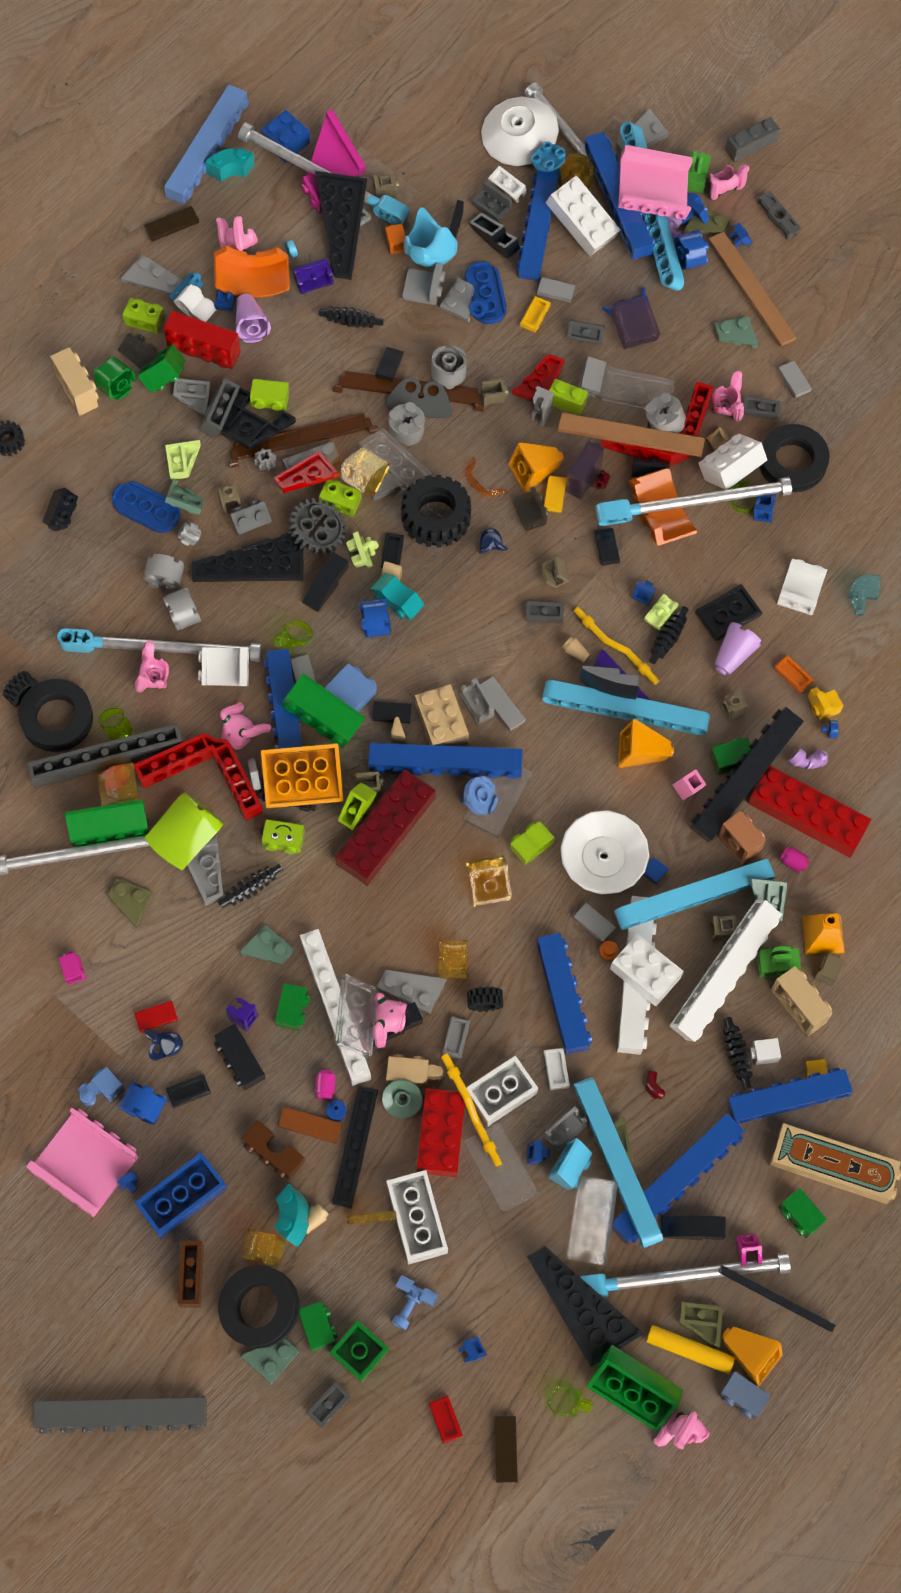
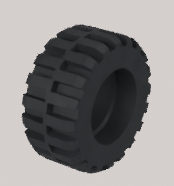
M437 474L436 477L427 475L423 480L419 478L416 480V484L411 483L408 491L404 492L401 502V520L404 530L408 532V536L411 539L416 538L417 543H425L426 547L436 545V548H442L444 544L449 546L452 545V541H459L461 535L463 536L467 532V527H469L471 521V499L467 495L465 487H461V483L457 480L453 482L451 477L446 476V478H443ZM442 502L447 504L453 510V513L444 520L432 521L422 516L419 510L427 503Z

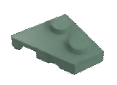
M173 479L165 502L173 507H179L190 513L200 515L205 500L199 495L194 494L187 487L185 490L177 485L178 481Z
M264 925L240 951V954L244 957L250 956L282 966L295 952V949L268 926Z

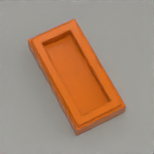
M788 655L774 666V670L800 694L814 682V679Z

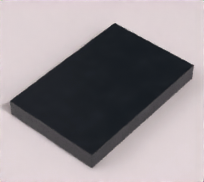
M741 584L695 611V614L714 640L718 641L725 637L731 622L744 626L761 616L762 611Z

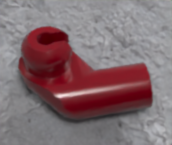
M602 470L597 475L600 480L595 482L596 489H605L610 479L609 473Z
M648 1071L645 1085L646 1091L654 1099H663L665 1091L656 1083L658 1073Z

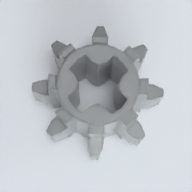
M262 448L260 452L255 453L256 459L254 464L258 466L259 471L269 472L270 469L276 467L274 462L277 460L276 455H273L271 449L264 450Z
M185 522L177 536L181 539V543L187 546L189 544L194 546L200 538L201 530L198 529V525L192 522L190 524Z

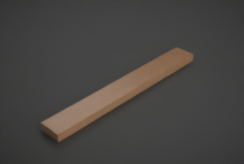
M723 231L708 239L709 244L778 345L782 347L795 341V334L725 232Z
M561 413L558 428L559 432L702 457L705 438L567 413Z

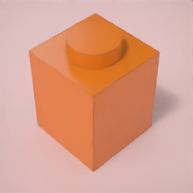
M393 224L385 227V238L390 254L404 252L405 232L403 225Z

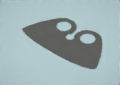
M408 377L395 387L385 402V406L391 410L400 404L412 402L428 418H448L452 416L448 395L444 387L436 381L425 384L423 388L424 397L420 399L418 397V393L421 391L420 382L415 378ZM410 381L414 382L417 386L416 390L411 393L405 389V385ZM436 385L439 388V393L436 396L429 395V386Z

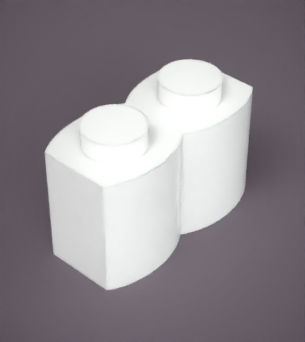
M192 284L186 286L174 300L177 307L187 316L204 322L216 311L214 303L210 299L204 298L201 290Z

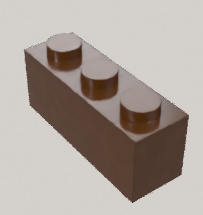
M181 1241L178 1305L180 1308H201L204 1244L202 1241Z

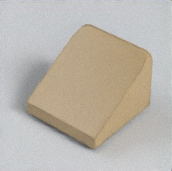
M721 427L706 437L714 450H717L719 446L731 439Z
M384 561L381 576L384 573L394 575L400 581L402 567Z
M399 717L394 718L391 731V740L405 744V734Z

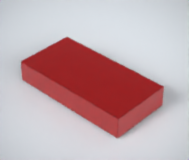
M172 1001L134 1013L140 1033L178 1021Z
M447 1395L429 1402L428 1404L443 1444L463 1437L449 1396Z

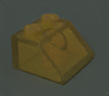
M361 447L344 460L338 472V478L362 493L375 496L391 463L365 447Z
M133 763L116 765L97 775L101 806L140 800Z
M504 855L466 862L474 906L512 900L508 865Z

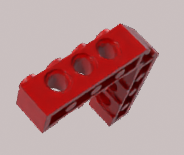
M696 381L686 414L685 426L679 434L699 436L714 386ZM601 439L600 445L602 448L636 458L669 461V467L692 457V455Z
M202 733L133 765L135 773L143 789L214 758L245 821L263 814L262 805L230 742L227 740L211 737V735Z

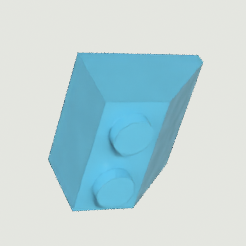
M577 1138L567 1142L547 1178L567 1190L573 1189V1187L577 1188L582 1180L580 1175L583 1169L586 1171L592 1160L590 1157L592 1152Z

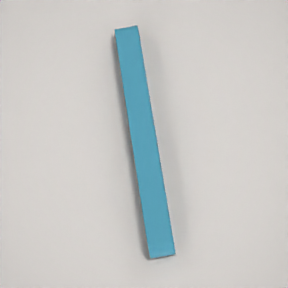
M624 122L620 128L624 147L629 145L648 149L642 128L631 122ZM642 212L644 221L648 225V233L655 242L653 254L661 283L667 288L678 291L684 286V277L667 216Z

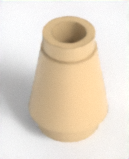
M572 636L562 646L565 653L582 663L590 656L577 638L574 639Z
M318 1203L315 1206L312 1205L308 1212L307 1223H309L307 1234L327 1220L326 1217L329 1215Z

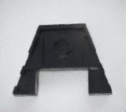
M240 387L221 430V435L248 450H252L295 424L296 417L283 410L272 422H269L245 409L244 407L250 402L251 393Z

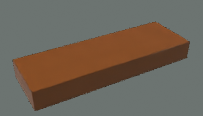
M284 1107L278 1128L337 1144L342 1123Z

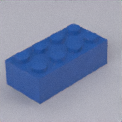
M200 1152L134 1203L160 1239H162L227 1190V1186L206 1157Z

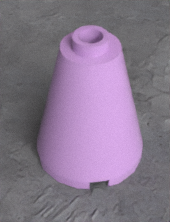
M242 294L237 298L235 331L246 343L259 342L263 340V336L266 334L268 336L270 333V321L251 294Z
M731 622L714 664L716 672L722 676L730 675L762 644L761 639L749 629H740L742 625Z

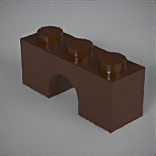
M257 1120L242 1137L243 1147L249 1153L253 1154L255 1152L259 1155V1160L267 1167L269 1165L276 1169L274 1172L280 1178L284 1179L286 1177L290 1180L304 1164V1156L290 1145L280 1153L271 1152L268 1149V1144L274 1137V1134Z

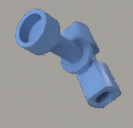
M401 1275L396 1288L405 1292V1297L408 1300L400 1315H395L391 1323L406 1331L409 1325L407 1318L415 1303L420 1304L422 1301L433 1307L438 1294L427 1288L421 1289L414 1285V1281Z

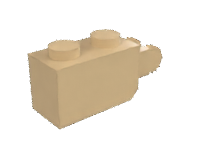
M394 1054L393 1057L389 1056L386 1085L395 1080H408L417 1085L418 1088H423L427 1085V1080H442L444 1071L439 1065H430L429 1060H425L424 1057L414 1056L412 1059L405 1058L401 1054Z

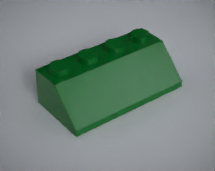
M304 673L281 703V706L287 712L293 713L303 723L310 725L318 734L324 735L333 744H338L342 749L366 718Z
M143 800L65 812L69 837L73 847L143 836L149 833L147 812Z
M613 1345L610 1346L601 1358L586 1385L587 1388L656 1432L662 1428L679 1406L683 1389Z

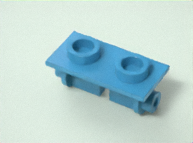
M190 272L169 295V298L174 301L186 286L191 284L200 289L204 285L200 280L201 275L197 272L195 274Z

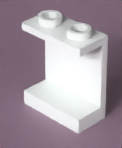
M792 559L777 604L813 615L827 569L819 565L805 563V561L800 559Z
M202 647V651H199V662L202 663V670H199L198 680L202 681V685L249 686V648Z

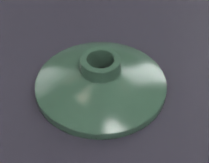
M395 1080L387 1085L382 1095L385 1109L389 1114L397 1118L414 1116L420 1110L423 1100L420 1089L408 1080ZM400 1094H405L407 1098L402 1099Z

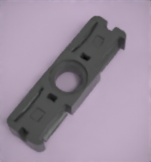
M768 191L759 196L757 204H761L767 211L768 218L776 227L781 228L787 236L786 239L790 240L793 235L797 236L800 232V226L772 192ZM781 213L783 217L776 218L774 214Z

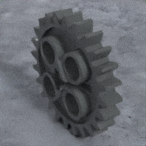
M314 498L310 502L308 499H305L303 503L299 502L289 515L288 524H290L288 530L293 531L290 537L297 538L294 543H301L300 549L306 547V553L313 550V555H316L319 551L320 555L323 556L325 552L329 555L331 551L335 552L346 538L345 533L347 530L344 527L347 523L341 522L344 516L338 515L340 510H333L335 505L328 506L329 501L323 504L321 498L318 502ZM326 516L324 522L316 530L314 535L310 538L308 535L312 532L314 527H316V525L319 523L322 517Z

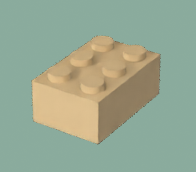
M69 347L51 355L55 375L78 415L80 416L97 408V400L99 399L96 392L97 388L93 380L89 381L87 377L89 375L85 366L81 367L78 354L76 352L73 353Z
M451 684L415 695V706L429 745L460 746L469 743V733Z
M794 966L776 979L771 991L808 1037L825 1025L833 1013L828 1002L820 998L817 988L814 985H810L806 980L805 973Z

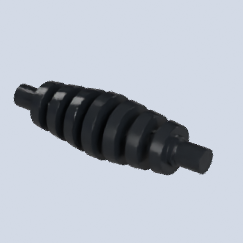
M329 307L327 310L319 309L318 314L319 316L326 317L327 321L330 322L334 318V323L336 324L341 319V325L345 326L346 320H348V327H352L353 321H355L356 328H359L360 322L362 323V328H366L367 323L369 328H373L374 325L383 326L384 319L376 318L374 313L368 316V312L364 311V314L361 315L362 311L357 309L355 314V308L353 307L350 308L349 313L348 307H343L342 312L341 307H336L335 311L333 307Z
M683 606L679 612H674L672 617L660 629L653 644L654 646L650 650L652 653L649 659L650 663L655 664L659 658L663 659L666 653L670 651V648L678 641L684 624L687 621L686 614L689 611L687 607Z
M280 864L272 868L264 867L265 873L261 869L258 870V877L255 873L250 874L252 881L245 876L243 880L246 885L239 881L237 883L239 889L233 886L231 888L233 893L225 892V898L218 902L220 907L224 908L229 904L235 906L237 905L236 899L240 903L243 902V895L246 899L251 898L249 891L253 896H256L258 892L255 887L261 892L264 889L262 883L267 887L270 884L268 879H271L273 882L276 879V874L283 870Z
M727 1017L724 1019L726 1029L723 1030L724 1035H728L724 1038L725 1043H729L726 1045V1051H730L727 1053V1057L731 1059L729 1061L731 1066H735L733 1068L734 1073H740L736 1075L737 1080L742 1081L745 1090L752 1088L750 1077L753 1074L752 1071H747L752 1068L751 1063H747L750 1061V1056L746 1055L749 1053L747 1047H744L746 1046L745 1041L741 1040L743 1038L742 1033H737L740 1031L739 1026L733 1024L732 1017Z

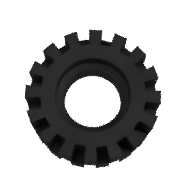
M6 420V424H4V421H1L0 453L3 456L8 453V456H12V452L17 454V449L21 451V446L24 447L25 438L23 431L19 425H16V422L11 424L10 420ZM6 434L14 435V439L10 442L4 443L1 441L2 436Z
M27 671L19 672L17 676H13V679L8 681V685H5L6 689L3 690V696L13 706H20L24 695L29 689L38 684V681Z
M478 987V989L468 990L467 1005L469 1010L488 1012V1010L495 1011V1009L503 1008L502 989Z

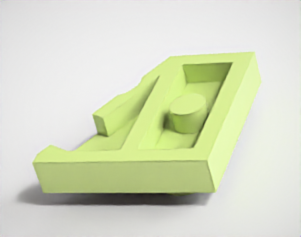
M200 440L165 445L170 479L189 478L201 447Z

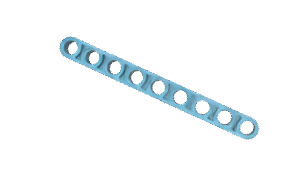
M555 680L546 681L542 700L548 704L629 721L636 719L643 724L696 735L707 734L710 714L704 711L642 698L628 699L617 697L593 688Z
M764 859L616 909L614 913L621 930H625L751 888L749 878L772 880L776 876L769 859Z
M593 1077L574 1083L573 1086L642 1247L645 1248L663 1241L660 1229Z

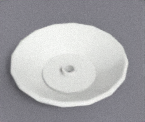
M523 96L507 99L495 106L486 116L481 130L483 146L489 155L502 164L512 166L532 164L531 156L534 152L542 147L544 142L549 141L555 144L559 133L557 117L551 108L538 99Z
M609 810L590 812L576 819L566 830L560 847L562 864L569 877L583 889L598 894L620 893L635 885L645 873L649 860L648 842L639 825L627 816ZM602 854H605V855L607 856V858H606V859H602V858H601V855H602Z

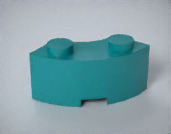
M239 148L219 151L205 162L207 175L220 182L230 176L246 177L255 166L253 152Z
M384 573L370 588L375 594V599L386 598L388 608L394 611L395 615L400 619L404 617L411 620L425 605L415 591L403 585L394 575Z
M288 1184L275 1199L279 1205L280 1213L274 1228L285 1239L298 1247L308 1230L309 1206L304 1195Z

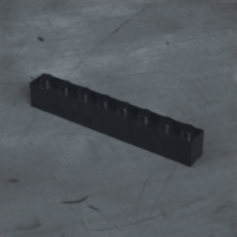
M787 707L781 710L778 709L773 714L772 718L774 720L770 725L767 723L760 731L762 735L759 739L755 738L752 741L747 755L745 753L742 754L737 761L739 765L736 769L732 768L727 773L726 777L728 779L724 784L720 783L714 790L715 796L712 799L708 798L702 807L705 809L701 814L697 813L692 818L691 822L693 824L690 828L707 842L713 840L722 828L723 823L730 818L804 722Z

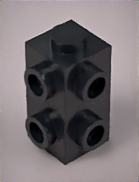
M65 487L54 490L42 522L53 531L66 529L70 525L72 513L77 507L78 496Z

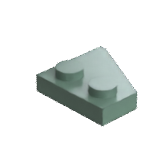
M749 316L714 324L719 342L733 343L741 346V344L751 345L753 349L758 347Z
M749 878L755 900H766L782 914L779 921H783L787 882Z
M283 1339L276 1345L267 1348H257L243 1354L241 1357L272 1385L299 1354V1350L289 1341Z

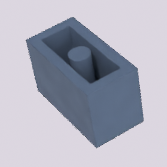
M736 1371L732 1373L719 1394L723 1397L722 1401L730 1407L734 1405L739 1408V1413L747 1419H751V1417L756 1419L771 1396Z

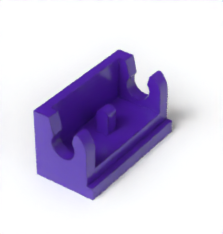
M327 258L294 269V278L301 294L334 284L333 273Z
M236 998V1001L242 1004V1008L235 1009V1007L229 1005L226 1008L228 1019L247 1032L258 1017L256 1005L253 1003L249 1004L242 998Z

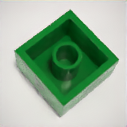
M357 1320L329 1353L333 1359L362 1384L388 1354L389 1348Z

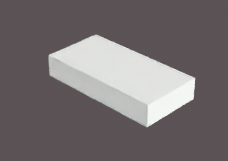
M564 1048L544 1050L549 1090L569 1088Z

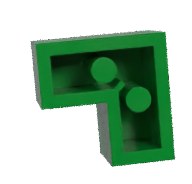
M171 344L160 351L154 361L141 368L138 378L150 393L155 390L160 391L166 386V383L169 381L173 383L180 377L179 373L184 369L183 366L186 360L174 344Z

